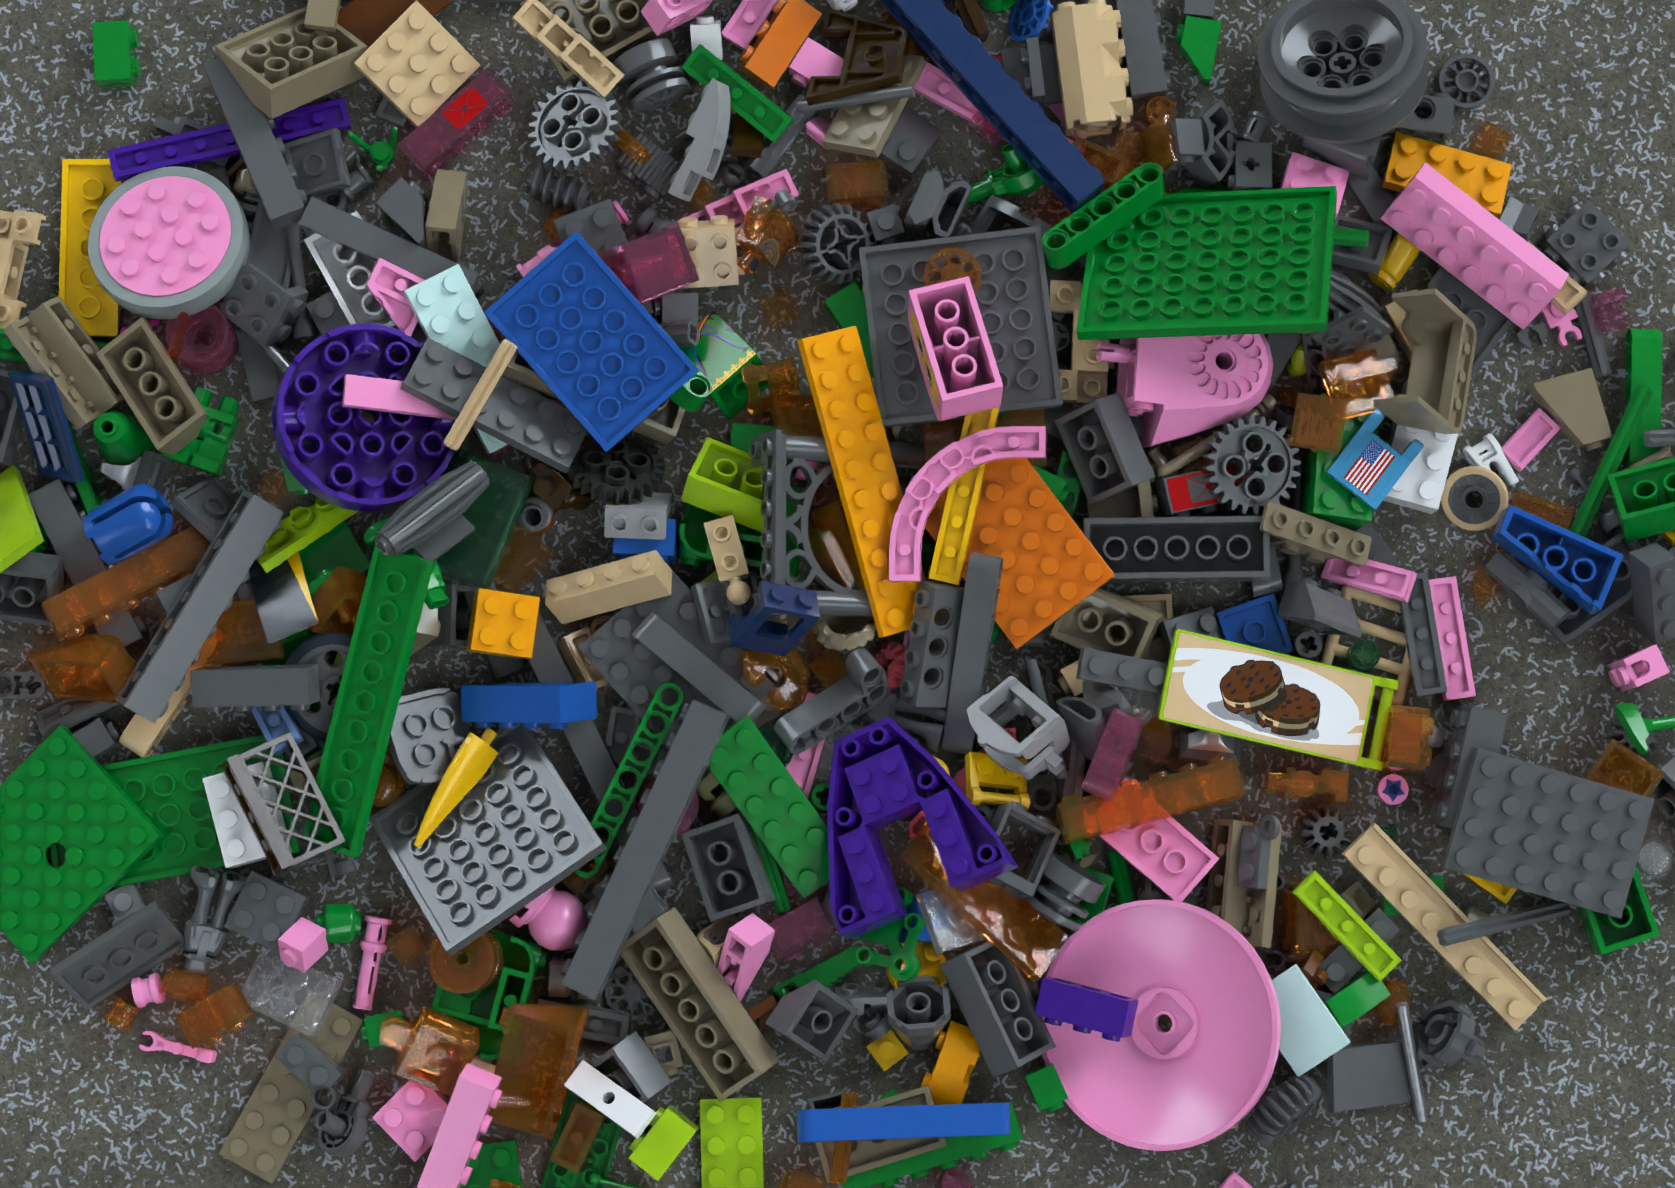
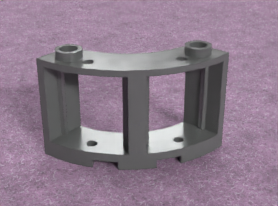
M993 195L990 196L971 225L973 229L972 234L1000 231L1005 223L1019 229L1040 226L1042 237L1052 228V226L1035 216L1033 219L1024 212L1022 213L1020 207ZM1087 252L1068 265L1059 280L1081 281V284H1083ZM1051 312L1052 320L1061 322L1066 313Z

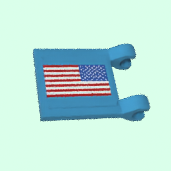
M1375 409L1368 415L1362 426L1326 472L1374 511L1424 447L1423 443L1414 439L1400 454L1375 435L1373 431L1385 417V414L1379 409Z

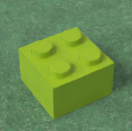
M671 1104L666 1110L661 1106L656 1111V1115L649 1123L652 1126L647 1134L642 1132L639 1138H636L629 1147L633 1151L629 1159L657 1181H659L699 1129L698 1125Z

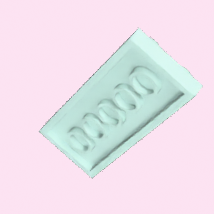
M459 264L403 291L427 338L485 367L488 366L500 343ZM474 427L487 454L508 445Z

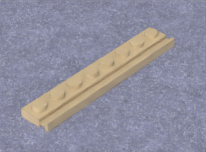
M1372 823L1342 853L1357 871L1513 1030L1516 1031L1537 1010V1007L1547 1000L1486 936L1447 946L1439 944L1437 937L1439 930L1468 923L1471 920L1376 823Z

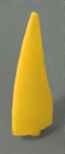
M487 727L480 738L471 732L467 734L430 801L414 846L419 848L463 797L482 779L498 755V752L490 746L497 735L495 731Z

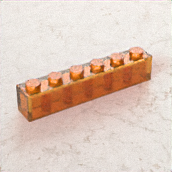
M191 526L42 602L41 610L58 640L61 641L67 638L68 641H71L84 634V628L95 624L96 627L103 625L113 618L112 614L121 609L123 612H128L140 604L139 600L149 595L151 598H155V592L193 574L211 542L194 526Z
M1220 756L1208 760L1209 765L1197 768L1196 764H1189L1178 769L1179 773L1168 775L1167 771H1162L1150 775V780L1138 783L1137 779H1131L1120 783V788L1109 790L1105 786L1091 790L1090 796L1079 798L1078 794L1063 797L1060 799L1061 803L1057 804L1055 813L1064 844L1239 800L1246 794L1236 758L1226 760L1225 756Z

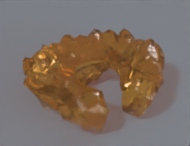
M792 648L786 656L749 649L743 652L742 669L744 677L752 687L761 685L766 681L767 677L764 672L769 666H776L784 673V685L781 688L770 690L766 701L772 704L775 711L779 709L786 711L787 708L795 709L804 703L803 697L809 690L808 681L810 673L808 664L804 663V657H802L799 651Z

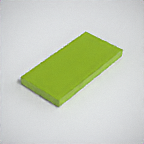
M14 465L0 474V573L44 541L20 470Z

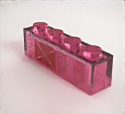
M487 67L397 146L424 178L429 174L433 176L436 174L437 169L444 167L443 162L450 155L457 156L466 148L467 144L465 142L472 136L478 137L489 128L488 123L495 116H504L512 107L510 103L514 101L513 97Z

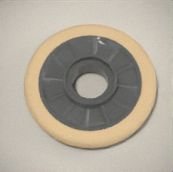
M1468 466L1455 471L1448 477L1441 497V504L1446 516L1452 523L1466 530L1480 531L1488 529L1498 522L1502 511L1508 506V491L1503 480L1495 472L1481 466ZM1478 491L1483 496V503L1479 506L1470 505L1466 500L1467 493Z

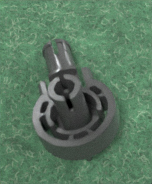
M358 1069L349 1093L341 1095L337 1104L329 1111L322 1110L317 1114L314 1125L318 1129V1143L322 1150L335 1157L345 1158L360 1147L368 1128L366 1116L370 1106L367 1105L366 1100L377 1078L376 1075Z

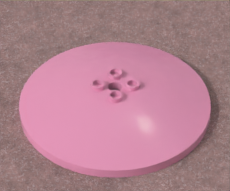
M1162 899L1138 900L1112 907L1094 916L1084 923L1079 931H1075L1060 948L1046 977H1056L1139 1000L1132 1034L1129 1037L1120 1038L1119 1042L1102 1038V1032L1091 1030V1034L1075 1031L1072 1024L1065 1022L1062 1023V1026L1045 1023L1056 1045L1053 1049L1042 1054L1045 1065L1053 1063L1068 1096V1099L1064 1101L1087 1125L1109 1139L1126 1146L1143 1150L1172 1151L1190 1148L1224 1134L1238 1124L1252 1110L1267 1088L1278 1058L1281 1035L1280 1010L1276 991L1263 961L1251 944L1233 926L1217 915L1189 903ZM1163 1014L1168 1015L1172 1020V1027L1168 1032L1161 1030L1158 1025V1020Z

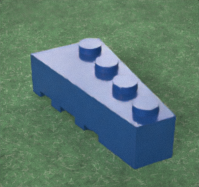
M1512 505L1502 511L1491 536V539L1591 615L1601 611L1624 556L1617 551Z

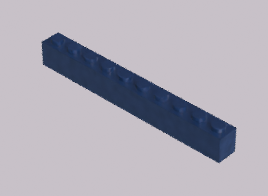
M878 0L903 28L909 29L910 36L1071 213H1074L1100 194L1105 181L1099 169L1093 165L1091 166L1083 158L1079 147L1071 144L1063 136L1061 128L1043 114L1041 106L1035 100L1029 99L1023 92L1020 83L1008 76L1003 70L1000 61L996 57H991L986 52L980 39L975 35H971L965 29L960 17L954 13L952 14L944 6L943 0Z

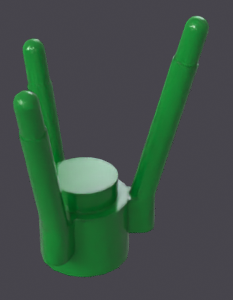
M396 126L392 127L388 143L378 141L372 146L368 145L353 132H348V137L370 155L371 160L376 165V170L387 173L389 171L388 167L395 161L394 150L398 147V128Z

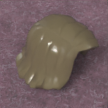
M820 615V618L811 627L813 634H817L816 640L819 643L823 644L827 649H834L842 654H850L858 648H865L873 640L877 631L873 617Z

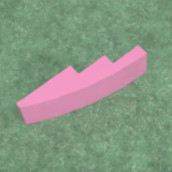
M784 169L736 189L732 192V195L704 206L703 210L684 218L694 217L698 221H707L712 216L726 215L728 219H734L735 228L745 225V223L747 224L757 219L754 211L774 201L775 194L779 190L788 191L794 198L799 197V193L788 170Z

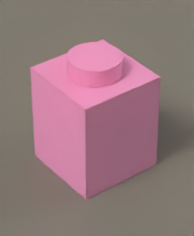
M301 917L278 939L280 960L288 967H294L305 973L328 951L326 929Z

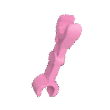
M144 1031L142 1033L153 1038V1044L150 1047L139 1044V1048L143 1051L165 1050L175 1055L181 1054L196 1058V1060L205 1063H214L217 1057V1051L202 1047L196 1048L185 1045L182 1042L169 1041L154 1031Z

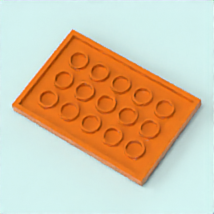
M1027 458L1002 459L987 463L962 578L966 582L968 563L972 552L1003 557L995 621L1018 650L1116 575ZM949 486L933 506L925 525L926 530L935 542H937Z

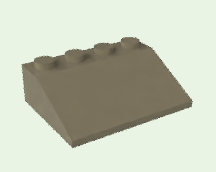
M528 0L520 3V6L522 7ZM538 0L551 13L561 18L577 34L580 33L612 64L616 58L629 49L658 39L670 32L669 30L659 36L655 34L641 13L648 0ZM544 48L565 87H567L568 81L576 85L580 78Z
M307 6L215 45V51L252 104L273 119L365 77L353 63L368 49V46L338 23L335 32L306 29L304 22Z

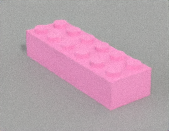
M1426 162L1380 218L1523 330L1560 291L1569 275Z

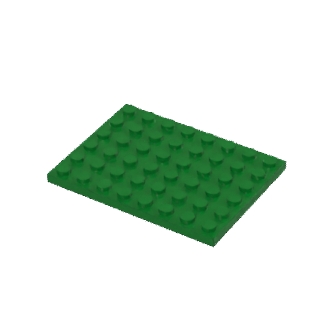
M1336 186L1164 194L1160 201L1087 252L1076 331L1078 340L1326 332L1337 204Z

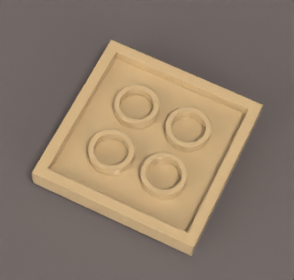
M417 0L353 63L417 129L480 66L465 48Z

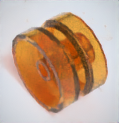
M487 931L456 954L450 956L436 936L431 942L427 955L428 970L433 980L444 990L456 994L481 991L490 986L500 974L503 965L502 947L497 937L490 931ZM466 955H467V956H468V962H467V963H463V962H462V956H466Z

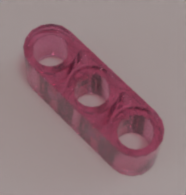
M1114 708L1081 790L1109 802L1112 801L1142 730L1143 719Z

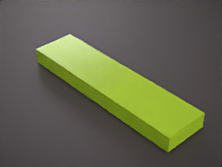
M1315 870L1292 891L1299 901L1378 982H1381L1402 961Z

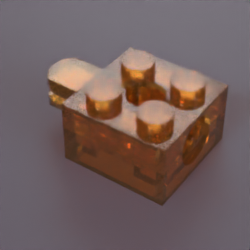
M422 1006L414 1023L390 1015L381 1022L379 1028L380 1043L398 1051L396 1055V1075L452 1096L459 1075L467 1063L471 1064L480 1047L479 1028Z

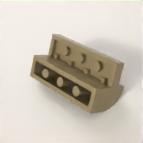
M60 296L42 303L28 316L10 324L3 330L12 346L20 352L33 373L53 377L66 417L78 430L93 424L100 415L112 411L125 401L96 355L99 348Z
M1214 819L1211 851L1219 860L1209 870L1206 910L1233 926L1251 946L1271 948L1282 824H1280L1278 836L1271 840L1267 889L1237 887L1243 825L1260 827V823ZM1270 823L1269 826H1268L1269 832L1271 831V828H1272L1271 823Z

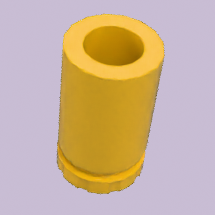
M1397 233L1389 244L1379 274L1368 273L1369 278L1379 287L1393 291L1421 250Z

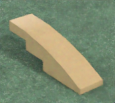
M528 0L512 17V20L602 97H605L624 76L618 68L580 33L577 34L561 18L551 13L538 0Z

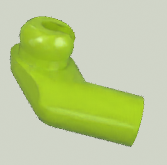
M1301 338L1291 355V362L1287 365V371L1293 377L1303 376L1306 373L1303 338Z

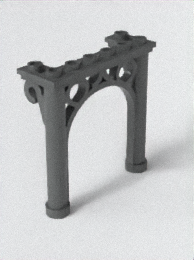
M780 429L754 436L750 444V457L753 459V467L764 466L761 472V483L764 486V499L761 502L764 529L760 537L761 546L764 548V560L760 566V575L763 581L805 589L815 579L828 590H812L816 591L820 615L873 617L866 590L850 589L834 582L821 569L811 549L808 535L810 505L819 485L833 472L824 437L786 435ZM926 441L924 444L888 442L895 469L920 470L926 462L944 449L942 443L937 441ZM806 461L830 462V464L824 466L815 474L811 465ZM794 467L802 470L808 483L801 493L794 492L790 487V472ZM786 498L793 501L800 500L799 504L793 505L792 512L786 517ZM786 533L791 537L793 545L798 544L799 549L786 552ZM794 556L799 557L807 567V571L799 583L793 581L789 575V562ZM759 587L752 588L748 601L750 611L761 599ZM773 613L769 617L779 616L781 613Z

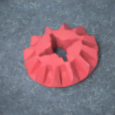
M893 641L890 644L882 643L881 650L875 651V659L885 670L890 690L900 686L903 679L905 653L907 651L902 644Z

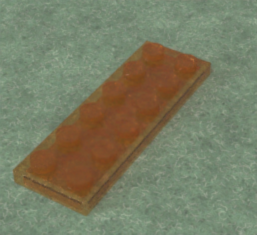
M927 822L899 856L1033 982H1036L1043 976L1060 952V948L1069 938L1055 923L1040 915L1025 899H1020L988 881L965 891L952 888Z

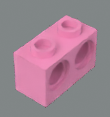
M648 0L641 13L655 34L659 36L703 14L713 0Z

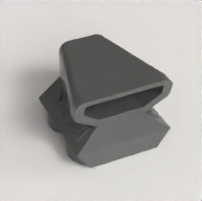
M927 169L905 217L904 230L911 232L913 237L929 229L938 237H951L963 217L971 191L970 184L964 181H957L944 190L945 185L940 170L930 171Z
M1082 681L1083 698L1067 696L1056 701L1082 754L1091 761L1100 763L1116 751L1136 749L1139 737L1141 736L1140 730L1130 716L1132 708L1120 691L1107 684Z

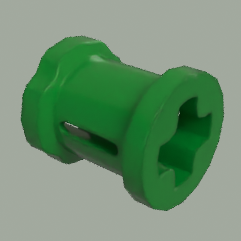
M829 783L817 785L812 792L813 804L821 811H827L828 802L826 806L821 805V799L816 797L818 793H823L824 789H829Z

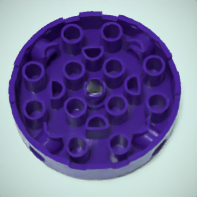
M367 323L352 324L330 330L314 341H311L300 351L287 368L277 387L272 409V425L281 458L292 475L303 487L332 505L355 511H380L402 505L440 477L455 450L450 449L444 444V440L456 420L342 407L344 376L346 374L398 381L405 380L424 343H419L410 336L405 335V332ZM362 411L369 412L374 417L375 422L370 424L365 421L361 416Z

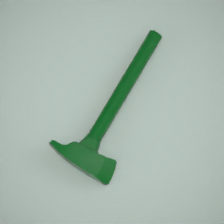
M1619 703L1615 706L1617 717L1624 731L1641 755L1648 753L1646 738L1650 733L1675 728V716L1646 719L1641 717L1636 704Z

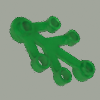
M898 887L900 895L905 893L903 903L907 911V907L912 902L913 895L910 890ZM909 913L906 917L880 927L879 930L875 929L852 939H864L887 945L892 955L878 954L873 948L861 946L856 951L857 962L865 966L874 964L889 968L891 975L896 980L902 982L915 978L919 973L920 963L914 953L920 932L925 927L924 917L916 913ZM917 918V924L912 928V921ZM904 922V927L908 932L902 947L899 936ZM868 951L869 957L864 961V954ZM905 960V967L903 970H901V965Z

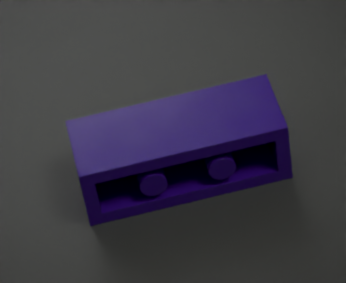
M1056 977L1042 978L1035 1015L1045 1017L1044 1022L1048 1024L1062 1026V1023L1065 1022L1072 1024L1075 1031L1091 1034V1030L1102 1032L1101 1037L1104 1039L1119 1042L1120 1038L1129 1037L1132 1034L1139 1000Z

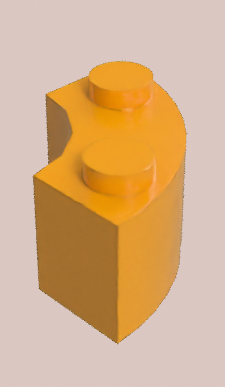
M950 1021L947 1031H942L936 1041L935 1048L940 1051L932 1073L926 1072L921 1087L929 1086L934 1105L962 1103L971 1073L980 1053V1048L970 1027Z

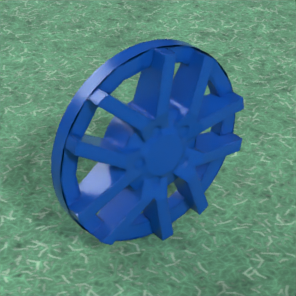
M1018 0L1009 17L1008 29L1010 36L1024 44L1026 38L1041 37L1040 31L1043 27L1047 29L1048 24L1046 21L1049 12L1054 7L1050 4V0Z

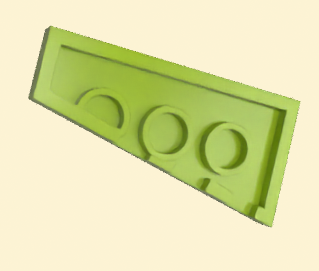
M316 498L315 504L310 507L299 506L291 510L290 516L283 519L278 530L267 539L265 551L257 559L258 563L266 573L298 551L305 549L310 543L325 533L330 532L335 526L350 516L355 515L358 511L332 505L320 498Z

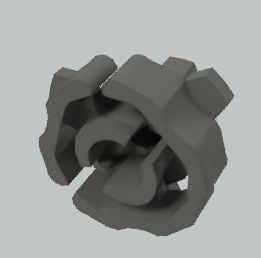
M1447 1000L1440 1004L1435 1003L1422 1014V1020L1427 1022V1026L1422 1024L1416 1025L1414 1040L1417 1055L1428 1069L1432 1066L1441 1069L1444 1067V1064L1453 1066L1458 1060L1474 1066L1484 1058L1487 1049L1484 1047V1041L1474 1036L1476 1022L1471 1019L1472 1011L1465 1007V1003Z

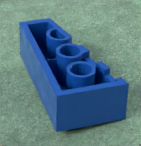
M596 681L572 684V682H529L517 684L516 682L461 685L462 722H474L476 728L493 727V722H499V728H515L517 723H523V727L527 729L542 728V723H548V729L567 728L568 722L597 718Z

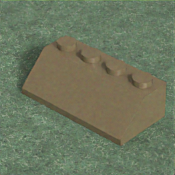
M141 317L99 350L96 355L156 449L175 455L198 437L207 413L147 320Z

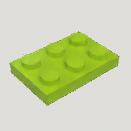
M762 1097L725 1098L721 1102L718 1098L700 1099L702 1188H764Z

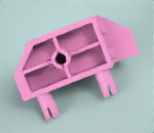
M1264 334L1120 339L1119 344L1099 341L1096 351H1101L1100 354H1096L1097 361L1118 362L1116 393H1120L1129 416H1143L1142 448L1189 437L1247 414L1263 400L1271 384L1274 364L1270 345ZM1216 359L1219 361L1221 369L1217 366Z

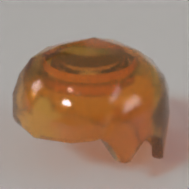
M383 762L372 806L385 808L406 793L407 783L404 781L396 765Z

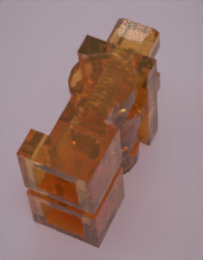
M1286 767L1281 770V773L1268 772V774H1265L1264 793L1280 794V800L1285 801L1304 799L1311 795L1329 796L1328 804L1341 805L1348 801L1349 771L1321 770L1314 775L1310 771H1296V768Z

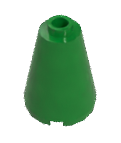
M118 409L107 412L95 420L93 426L95 446L100 457L108 464L130 465L139 457H142L145 450H153V442L131 409Z

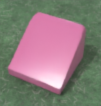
M818 116L806 123V134L826 149L822 140L830 124Z

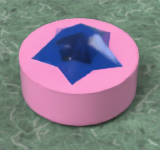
M1390 774L1379 780L1376 791L1383 803L1396 805L1406 799L1409 788L1403 777Z

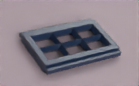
M20 370L8 372L40 475L74 483L84 481L83 470L53 377Z

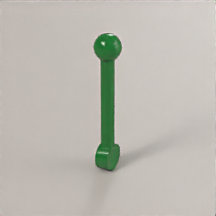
M597 1172L589 1175V1182L591 1184L602 1183L618 1188H645L600 1177Z

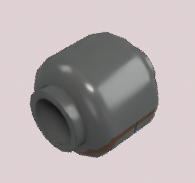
M536 494L523 500L517 512L521 528L534 535L543 534L553 529L558 524L561 516L560 510L553 508Z

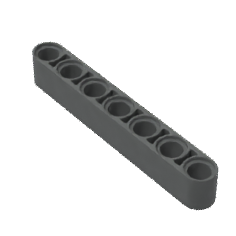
M972 552L970 555L942 741V750L966 755L975 750L977 736L971 727L967 708L984 695L1003 568V557Z

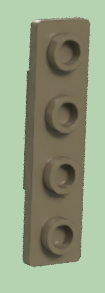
M1271 501L1266 502L1264 506L1260 531L1272 535L1270 544L1281 547V552L1291 555L1299 553L1307 556V561L1317 564H1323L1325 560L1339 558L1359 566L1367 564L1372 540L1370 536Z

